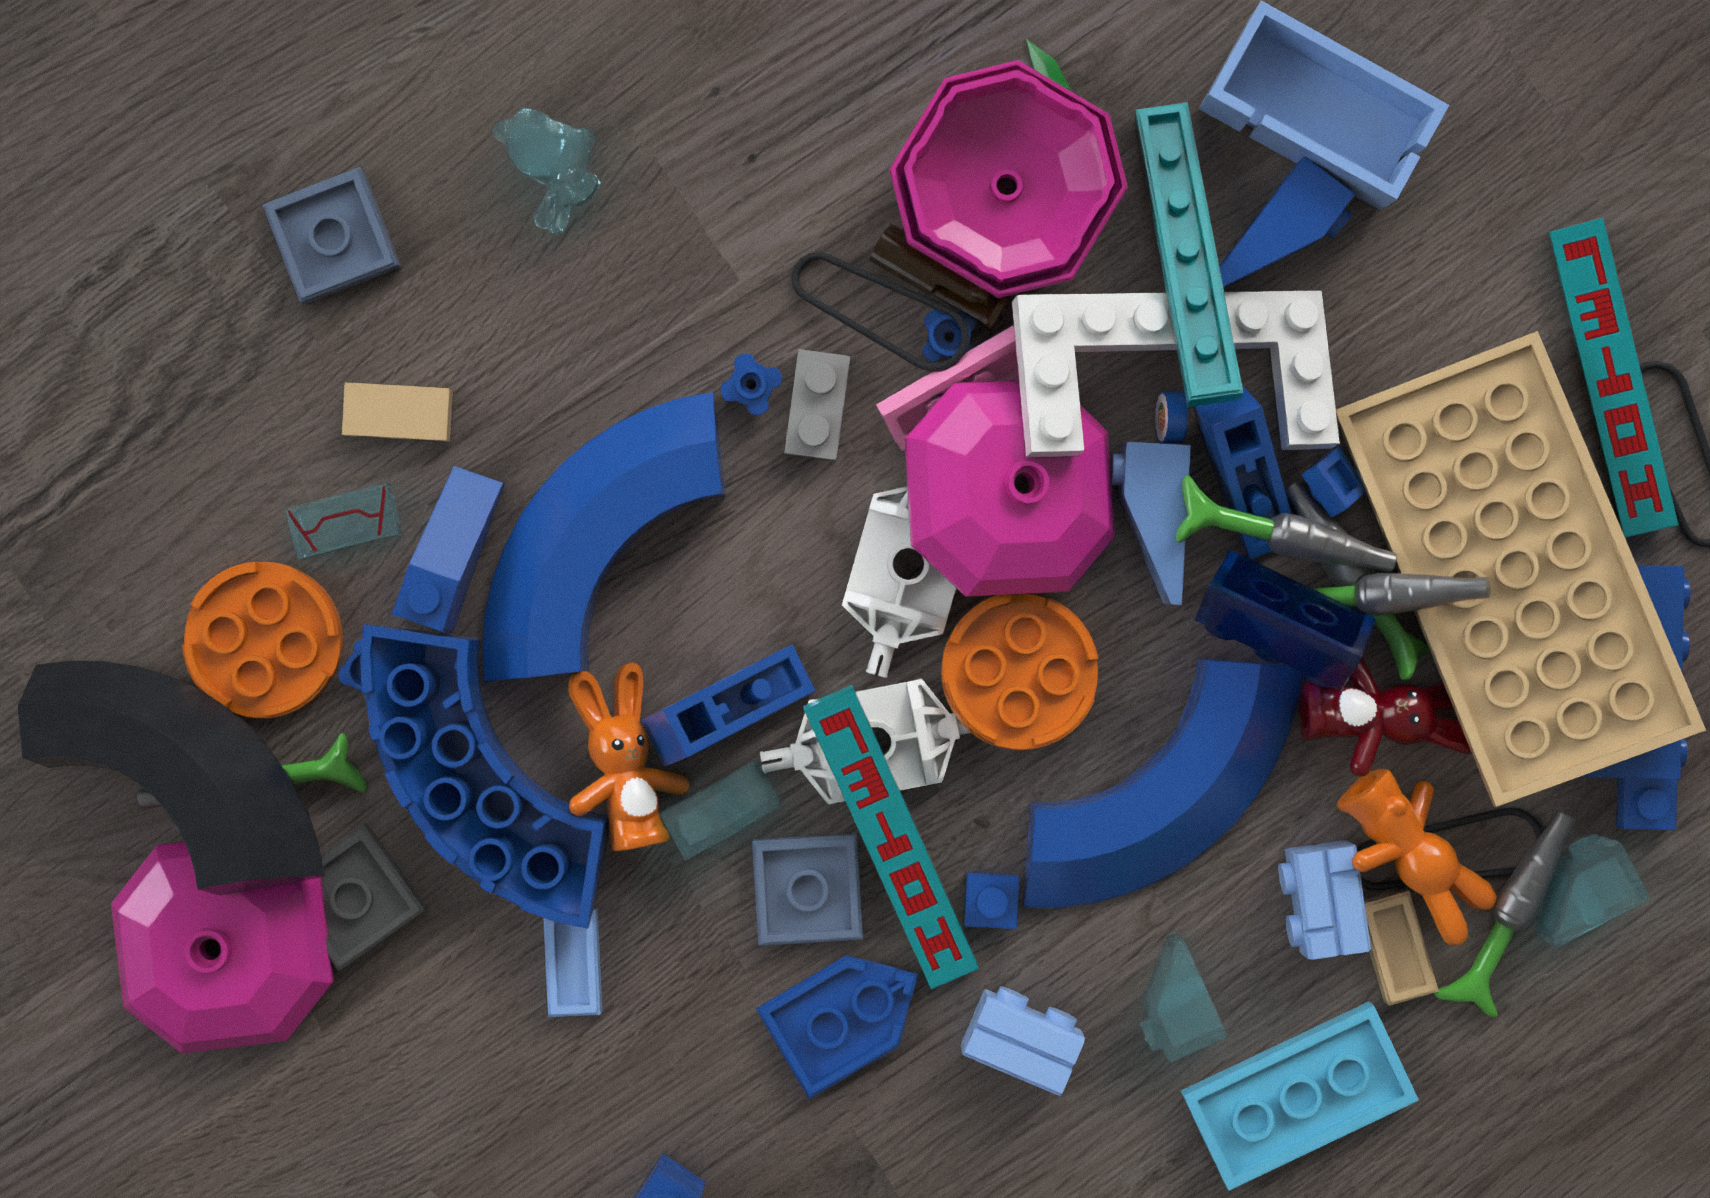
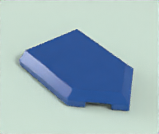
M845 955L756 1007L758 1014L808 1099L899 1047L918 973Z

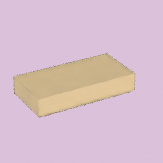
M345 382L342 435L450 442L453 390L450 388Z
M1404 888L1364 900L1371 945L1369 953L1384 1003L1390 1006L1438 992L1410 891Z

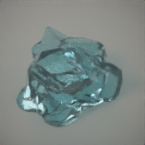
M521 107L512 119H504L497 122L492 130V135L497 141L504 143L509 160L522 176L546 184L547 194L536 208L533 221L538 228H547L551 234L561 235L568 223L571 208L584 205L600 189L601 180L597 175L587 171L591 162V149L598 135L591 129L585 127L576 129L552 120L544 113L527 107Z

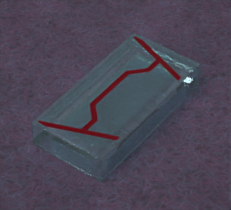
M387 482L285 508L297 559H306L403 534L391 485Z

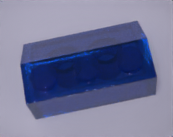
M1229 550L1210 582L1195 617V621L1205 625L1206 630L1215 637L1223 640L1234 639L1253 648L1254 653L1267 662L1275 664L1282 662L1301 671L1303 677L1309 682L1321 687L1332 686L1342 691L1361 660L1376 620L1363 612L1232 550Z

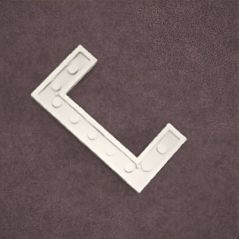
M1322 291L1224 292L1235 349L1270 348L1281 450L1331 449L1338 445L1340 442ZM1167 293L1017 295L1014 298L1012 308L1026 458L1079 456L1084 451L1075 352L1177 350Z

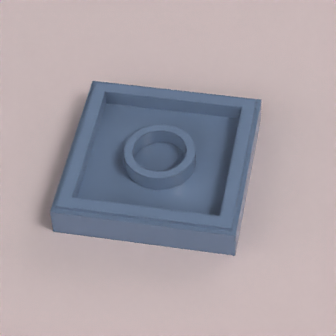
M361 167L262 204L299 302L304 305L401 268L366 174Z
M857 833L752 840L758 946L863 940Z

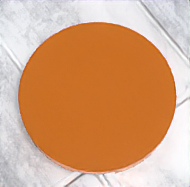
M249 562L236 565L210 579L200 589L190 604L192 607L188 614L184 633V645H182L186 667L199 690L225 705L233 713L246 717L265 719L291 714L317 699L336 674L343 650V630L339 613L326 590L311 576L299 569L274 562Z
M1033 594L997 595L973 607L960 619L950 633L941 662L942 686L946 700L958 721L980 740L1008 750L1037 749L1064 738L1078 727L1087 716L1095 700L1094 696L1098 681V654L1093 639L1082 621L1058 601Z

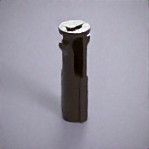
M891 223L880 236L870 255L869 261L929 296H934L969 316L989 331H992L997 323L1003 319L1013 296L997 298L908 245L905 232Z

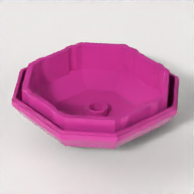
M1019 60L944 78L889 169L907 244L997 298L1073 280L1128 188L1110 114ZM1003 178H1009L1015 182L1017 189L1010 195H1004L998 191L996 184Z
M1019 382L954 383L904 438L911 546L964 596L1070 591L1115 537L1109 432L1081 405L1084 451L1079 456L1026 458ZM1017 475H1022L1028 480L1029 488L1025 494L1018 492L1015 488L1014 481Z
M185 841L156 845L111 903L123 1008L181 1054L287 1041L334 982L332 962L327 953L326 937H329L322 877L219 896L197 889L194 867ZM208 939H214L219 943L221 952L218 957H212L206 952L205 943Z

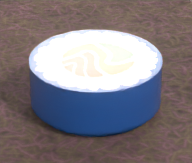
M1161 391L1158 394L1155 406L1157 439L1160 444H1180L1185 439L1188 429L1186 397L1181 391Z

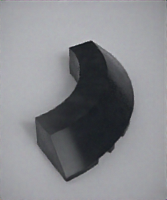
M63 661L35 666L18 704L22 758L48 768L93 766L116 770L139 783L157 799L178 827L191 857L198 890L221 896L325 877L319 842L309 812L304 808L295 790L294 780L288 771L281 766L260 735L225 705L198 688L166 674L138 666L106 661Z

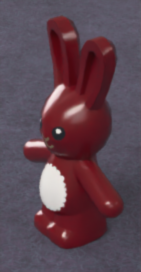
M1349 649L1342 656L1343 665L1354 688L1344 686L1329 687L1308 682L1301 690L1299 711L1302 738L1309 741L1334 737H1359L1350 762V770L1355 776L1363 777L1369 774L1382 735L1398 744L1411 745L1429 741L1453 751L1472 754L1459 721L1436 717L1437 711L1454 709L1443 682L1425 689L1412 684H1396L1380 692L1363 655L1358 650Z

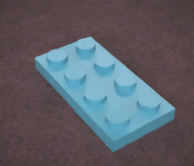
M1369 1001L1181 1090V1094L1228 1191L1419 1101L1376 1008Z

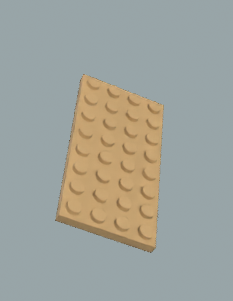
M1538 331L1336 409L1337 423L1389 551L1396 553L1395 565L1398 573L1429 574L1457 578H1489L1491 594L1488 599L1464 600L1438 607L1415 610L1414 612L1494 807L1706 731Z

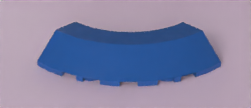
M714 392L675 399L645 409L614 424L571 455L538 489L512 530L503 548L492 579L485 611L483 632L484 682L581 672L589 669V630L596 604L595 601L608 572L613 568L622 553L638 535L659 519L686 506L726 496Z
M363 624L360 656L362 694L365 695L370 723L368 730L372 741H375L381 762L386 771L385 777L402 808L407 809L414 822L425 834V839L450 864H455L463 873L478 882L479 886L488 893H494L521 907V910L554 922L588 929L604 866L609 833L608 816L588 812L583 816L572 814L569 809V803L553 796L536 784L509 756L489 720L482 697L478 660L480 639L431 631Z
M1197 658L1194 682L1185 709L1178 721L1179 724L1162 749L1158 750L1143 766L1129 775L1126 780L1100 793L1066 801L1030 802L1023 907L1059 908L1091 904L1126 895L1163 879L1186 866L1211 847L1239 820L1259 794L1275 767L1289 735L1297 707L1303 666Z

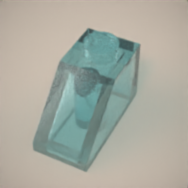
M755 759L665 807L660 815L686 861L731 837L782 804L766 774H764L758 759Z
M1590 835L1569 846L1571 853L1558 860L1535 928L1539 940L1558 948L1651 899L1621 842L1604 836L1599 838L1598 835Z
M1177 932L1168 935L1141 1003L1147 1020L1140 1022L1139 1025L1152 1053L1161 1049L1169 1063L1227 1038L1228 1035L1185 940Z

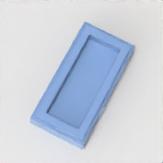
M593 908L588 929L543 918L548 1017L601 1015L603 1009L598 908Z

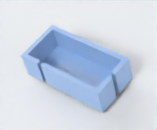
M1260 1L1249 17L1199 110L1239 132L1246 124L1254 128L1249 136L1251 139L1296 164L1304 156L1355 193L1357 198L1382 211L1398 199L1420 159V156L1417 154L1427 147L1449 105L1269 4Z

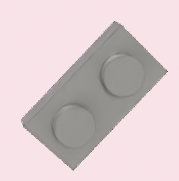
M798 349L784 454L837 461L850 356Z

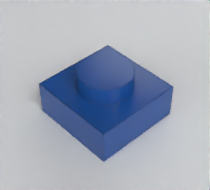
M1340 446L1322 456L1301 474L1309 485L1314 499L1322 504L1331 518L1349 508L1366 492L1358 472Z
M1617 778L1616 827L1622 829L1676 830L1677 780Z
M966 871L964 926L1017 929L1019 875Z

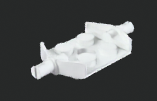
M907 487L873 494L842 606L874 636L873 642L875 643L866 672L875 675L879 658L883 655L878 676L885 678L888 677L887 674L894 649H898L899 643L943 634L956 587L923 556L924 567L918 577L906 580L900 578L894 571L893 559L895 555L902 549H914L910 541Z
M922 678L857 691L856 694L871 727L884 729L891 738L890 748L884 756L899 789L905 790L941 783L955 740L960 739V735L970 733L958 721L954 713L948 712ZM810 699V700L808 701V703H811V702H813V701H815V700H814V699ZM804 714L796 743L790 744V747L765 752L760 751L761 762L782 758L779 761L763 763L764 774L794 767L795 771L801 770L828 804L845 801L806 714Z

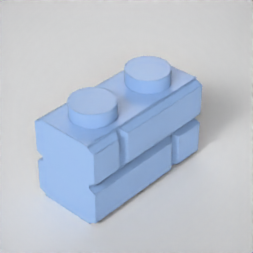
M1347 840L1285 849L1286 863L1278 865L1282 892L1284 895L1291 894L1294 915L1286 916L1288 939L1291 947L1299 946V952L1307 959L1315 960L1336 957L1338 955L1369 952L1371 950L1360 872L1352 865V858L1357 853V848L1355 844Z
M1000 986L997 994L985 989L961 1043L962 1055L1061 1096L1085 1040L1081 1029L1075 1027L1077 1019L1053 1007H1048L1046 1014L1027 1007L1029 999L1026 996L1003 986Z

